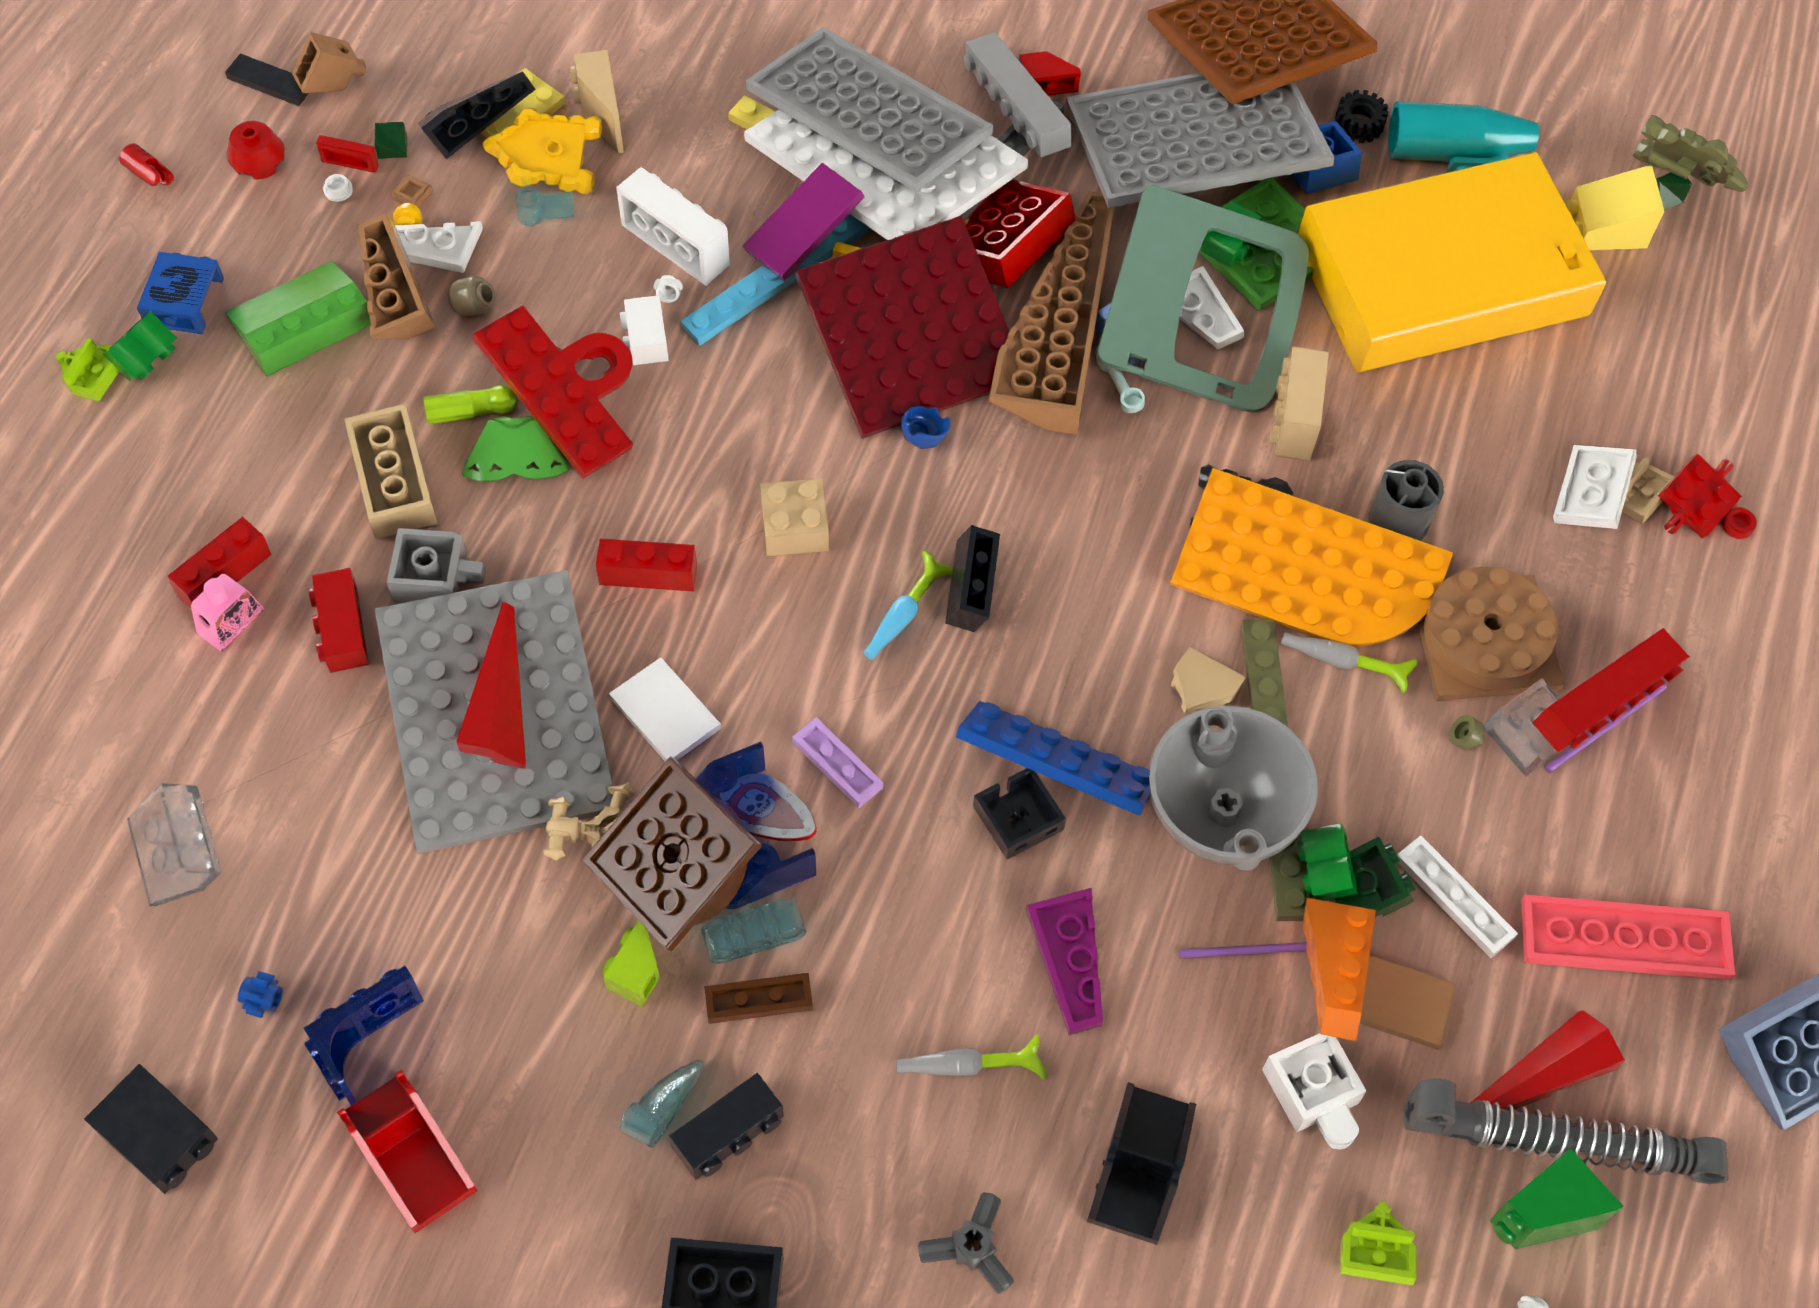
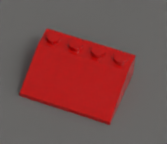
M1012 179L987 196L968 216L969 221L966 224V228L989 283L1009 288L1065 234L1069 225L1071 226L1075 221V212L1070 193Z

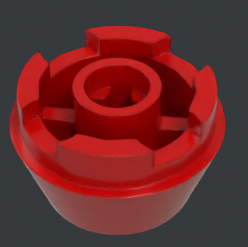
M246 121L237 125L230 133L227 160L239 175L243 173L245 175H252L255 180L264 179L277 172L276 167L280 164L281 160L284 161L285 148L282 140L266 124L260 121Z

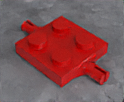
M1697 453L1657 495L1669 506L1674 515L1664 525L1665 530L1672 527L1668 533L1675 534L1684 524L1693 529L1703 539L1711 533L1742 496L1724 478L1733 469L1732 463L1726 466L1730 462L1729 460H1722L1717 468L1714 469Z

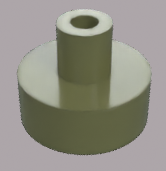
M1470 715L1459 717L1450 729V741L1463 750H1470L1475 746H1481L1485 740L1483 724Z

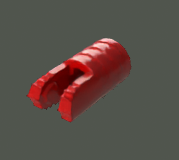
M129 144L121 151L120 163L141 180L149 183V185L157 186L159 182L163 185H170L174 181L171 171L138 144Z

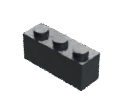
M971 525L957 540L945 624L975 632L989 619L1000 540L999 533Z
M757 1072L670 1134L671 1147L695 1180L702 1175L709 1177L722 1167V1161L731 1154L737 1156L746 1151L752 1144L751 1140L760 1133L768 1134L775 1130L781 1124V1118L784 1117L783 1105Z

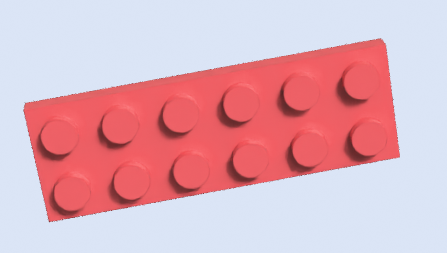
M1524 895L1521 899L1524 963L1732 980L1735 977L1729 911Z

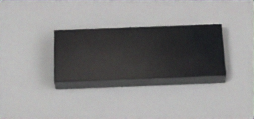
M241 53L225 71L227 79L297 106H300L309 94L302 93L291 72Z

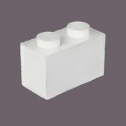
M660 296L625 299V312L619 313L622 330H628L629 336H623V342L632 355L633 365L669 361Z

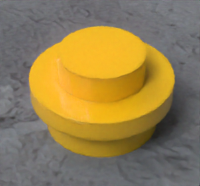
M404 203L398 206L393 213V221L396 225L422 224L423 221L420 209L411 203Z

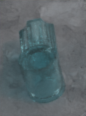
M525 187L516 193L517 218L525 226H535L543 219L574 217L572 192L540 193L533 187Z

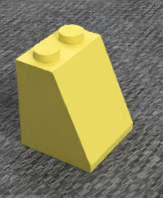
M1652 166L1641 167L1577 186L1571 199H1568L1566 204L1589 250L1647 248L1664 213L1663 203Z

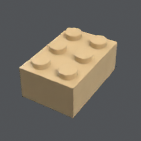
M1293 346L1290 357L1283 359L1281 376L1279 375L1276 387L1278 400L1275 402L1273 418L1276 419L1275 425L1273 424L1270 437V443H1275V456L1311 460L1321 428L1329 352Z

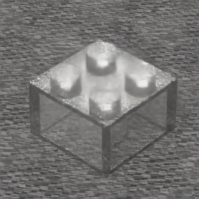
M1543 678L1501 707L1483 725L1486 732L1526 777L1558 754L1532 724L1547 707L1560 699Z

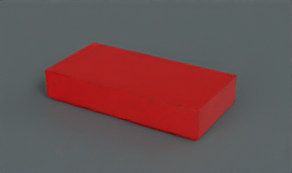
M319 135L316 141L322 162L376 173L379 167L374 146Z

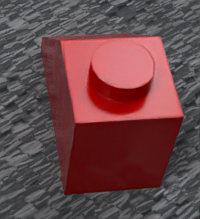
M1047 51L1019 55L1020 63L1048 96L1079 92L1080 68Z

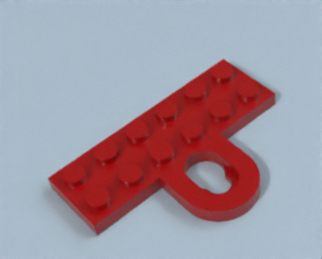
M524 305L473 333V341L582 479L632 449V441L599 401L623 386L629 378L632 369V355L625 343L619 338L607 333H592L559 351ZM602 357L609 362V369L604 372L601 378L596 380L582 378L575 369V365L584 359L593 360Z

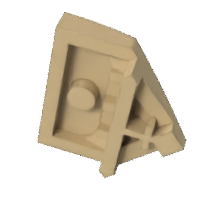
M1643 458L1640 463H1635L1622 512L1643 524L1664 502L1657 495L1674 476L1652 465L1649 466V458Z
M1189 647L1174 668V678L1171 686L1172 689L1178 691L1183 701L1181 708L1184 714H1192L1195 712V709L1225 706L1226 703H1230L1241 689L1246 677Z

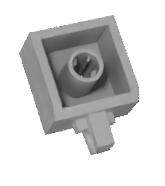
M398 528L387 585L393 602L405 603L460 592L461 586H465L466 583H484L486 569L483 562L470 561L466 557L467 550L463 537L455 532Z

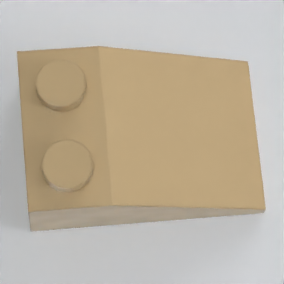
M608 51L573 54L575 66L570 67L572 84H578V86L573 87L575 104L581 103L582 113L585 118L596 115L602 119V136L617 153H624Z

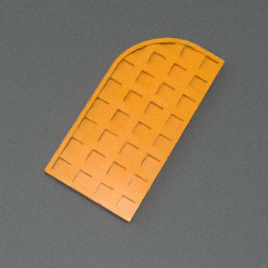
M1212 468L1169 585L1262 619H1272L1276 624L1315 638L1346 643L1354 647L1371 646L1400 636L1415 626L1427 614L1434 593L1444 581L1453 552Z

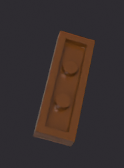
M809 973L704 986L709 1024L813 1010Z

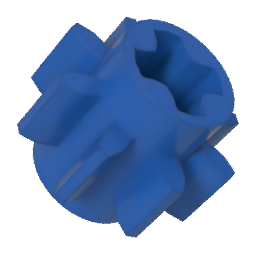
M258 971L256 978L246 977L243 980L238 992V1002L243 1003L242 1009H246V1014L262 1018L264 1011L274 1012L278 1008L283 989L281 986H277L278 980H274L275 975Z

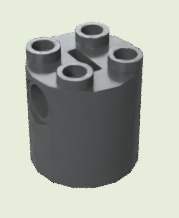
M1402 460L1393 463L1383 474L1369 511L1368 523L1421 541L1428 533L1444 494L1443 481L1438 472L1428 464L1417 460Z

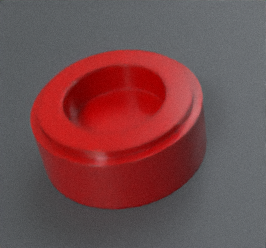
M1736 507L1732 508L1725 515L1722 526L1729 536L1736 539H1745L1756 528L1757 520L1751 511Z

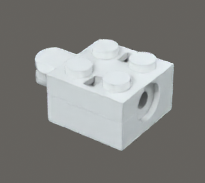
M1319 1033L1270 1055L1262 1071L1296 1133L1317 1124L1324 1139L1331 1148L1340 1150L1349 1147L1359 1133V1126L1349 1108L1359 1104L1366 1093V1089L1337 1038Z

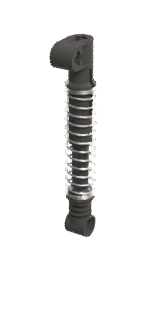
M1439 1078L1420 1081L1408 1095L1404 1107L1403 1120L1406 1130L1466 1139L1472 1145L1486 1148L1493 1144L1497 1150H1501L1507 1146L1511 1152H1516L1520 1148L1526 1155L1534 1150L1539 1157L1548 1153L1553 1159L1559 1158L1571 1148L1576 1155L1578 1152L1587 1153V1158L1582 1161L1586 1163L1590 1160L1594 1166L1600 1165L1602 1162L1608 1168H1612L1617 1164L1621 1170H1627L1631 1166L1632 1170L1636 1173L1644 1170L1645 1173L1651 1175H1660L1663 1172L1670 1171L1675 1174H1687L1695 1182L1704 1184L1723 1183L1729 1178L1727 1143L1715 1137H1698L1692 1140L1687 1138L1681 1139L1680 1137L1669 1136L1663 1130L1649 1127L1643 1131L1642 1137H1640L1639 1129L1636 1125H1633L1628 1134H1626L1625 1126L1622 1123H1619L1615 1131L1612 1132L1611 1124L1608 1120L1602 1124L1601 1130H1598L1597 1121L1594 1118L1589 1121L1587 1128H1585L1581 1116H1578L1573 1124L1567 1114L1558 1118L1553 1111L1546 1116L1542 1115L1539 1109L1534 1113H1528L1525 1107L1520 1111H1515L1511 1104L1506 1109L1500 1108L1497 1102L1492 1107L1490 1102L1485 1100H1476L1474 1103L1456 1101V1085L1449 1080ZM1592 1122H1594V1129H1591ZM1606 1124L1608 1125V1131H1604ZM1620 1126L1622 1128V1133H1618ZM1634 1128L1636 1131V1136L1632 1135V1131ZM1592 1154L1601 1156V1160L1594 1162L1591 1158ZM1605 1158H1614L1615 1162L1609 1165L1606 1163ZM1619 1160H1628L1629 1164L1623 1167L1620 1165ZM1633 1162H1641L1642 1167L1636 1169L1633 1166Z

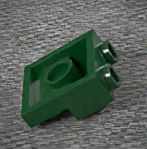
M1377 837L1350 851L1357 894L1335 898L1336 903L1376 910L1375 917L1380 914L1384 917L1414 902L1410 893L1416 891L1408 874L1405 872L1400 875L1394 865L1400 860L1391 843L1384 846L1380 837Z

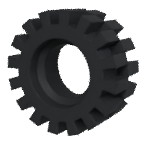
M1354 90L1353 95L1348 92L1345 97L1342 96L1340 99L1335 120L1353 142L1356 138L1359 139V143H1364L1365 139L1369 143L1373 141L1374 137L1378 139L1380 134L1383 133L1389 112L1387 111L1388 105L1383 104L1384 99L1382 97L1376 99L1377 94L1374 92L1370 96L1367 95L1368 90H1363V94H1360L1359 90ZM1353 114H1364L1370 119H1359Z

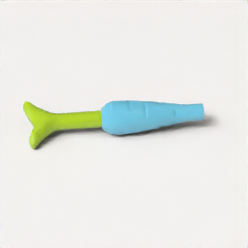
M927 550L922 552L925 566L924 575L907 596H900L889 608L871 643L863 652L868 659L874 660L878 653L910 623L918 612V601L935 580L944 576H951L952 567L937 563L932 554Z

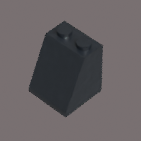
M140 1064L84 1118L113 1149L164 1194L170 1188L173 1189L181 1184L190 1167L197 1160L200 1161L207 1157L212 1151L214 1143L218 1140L206 1124Z

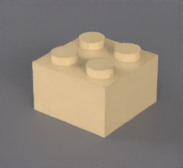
M822 478L760 484L767 556L829 551V530Z

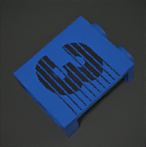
M159 252L137 306L141 318L151 311L169 330L203 334L206 323L200 310L211 281L222 283L224 279L217 260L209 257Z

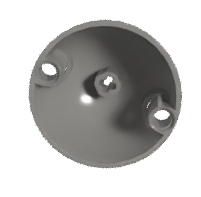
M1216 706L1185 716L1162 736L1155 748L1150 764L1151 800L1159 820L1169 834L1182 847L1194 855L1215 863L1233 865L1243 871L1253 870L1260 861L1281 852L1289 846L1306 827L1314 812L1317 801L1318 780L1316 768L1303 742L1290 728L1279 720L1263 712L1246 707ZM1217 725L1221 727L1223 730L1216 731L1211 729L1209 726Z

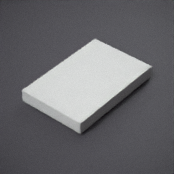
M1574 445L1553 515L1554 523L1617 529L1637 458L1636 450Z
M661 657L609 693L610 700L665 762L670 756L679 760L721 729V723Z

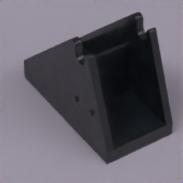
M1128 1082L1106 1158L1102 1163L1103 1168L1099 1182L1095 1187L1096 1192L1087 1222L1157 1245L1179 1184L1178 1181L1186 1158L1197 1104L1192 1102L1187 1104L1134 1087L1135 1084Z

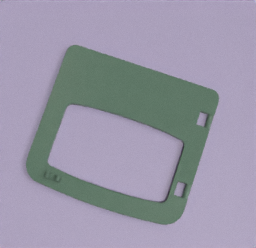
M1148 186L1141 195L1097 350L1098 360L1105 366L1123 372L1127 371L1142 378L1211 401L1215 400L1242 411L1255 412L1262 410L1273 398L1279 375L1281 376L1283 359L1287 358L1295 331L1309 259V249L1306 242L1293 231L1159 186ZM1209 231H1215L1275 251L1282 257L1279 288L1270 328L1257 369L1250 384L1247 385L1180 364L1174 358L1176 334L1186 290L1200 247ZM1129 356L1146 361L1144 369L1127 364ZM1217 386L1233 390L1232 398L1216 393Z

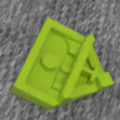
M90 337L86 339L82 347L72 352L69 351L68 354L65 350L55 354L63 372V375H61L62 379L74 395L98 402L101 400L119 373V370L103 355L112 345L101 343L96 345Z
M1384 1200L1377 1204L1374 1210L1357 1222H1352L1347 1232L1343 1234L1341 1239L1340 1274L1413 1286L1416 1281V1245L1413 1243L1416 1234L1412 1230H1406L1390 1213L1391 1208Z

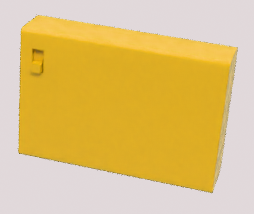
M1537 152L1308 205L1305 208L1298 235L1306 242L1309 249L1308 266H1311L1313 269L1312 280L1357 373L1589 316L1606 285L1599 266Z

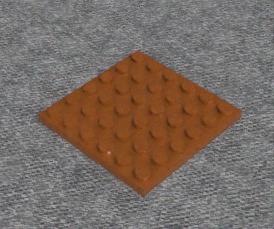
M1176 0L1148 10V21L1231 104L1242 102L1245 99L1377 52L1378 42L1332 0Z

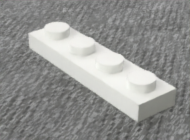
M1419 836L1397 854L1400 860L1397 863L1490 958L1495 956L1518 935L1422 836Z

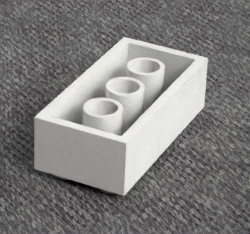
M640 167L616 187L622 226L702 284L707 286L730 266L728 230L721 220L714 219L705 213L698 204H693L684 198L677 189L667 186L656 174H650Z

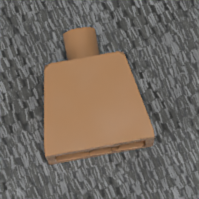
M310 33L292 75L302 93L343 91L346 89L352 75H364L366 65L363 59L356 57L347 41Z

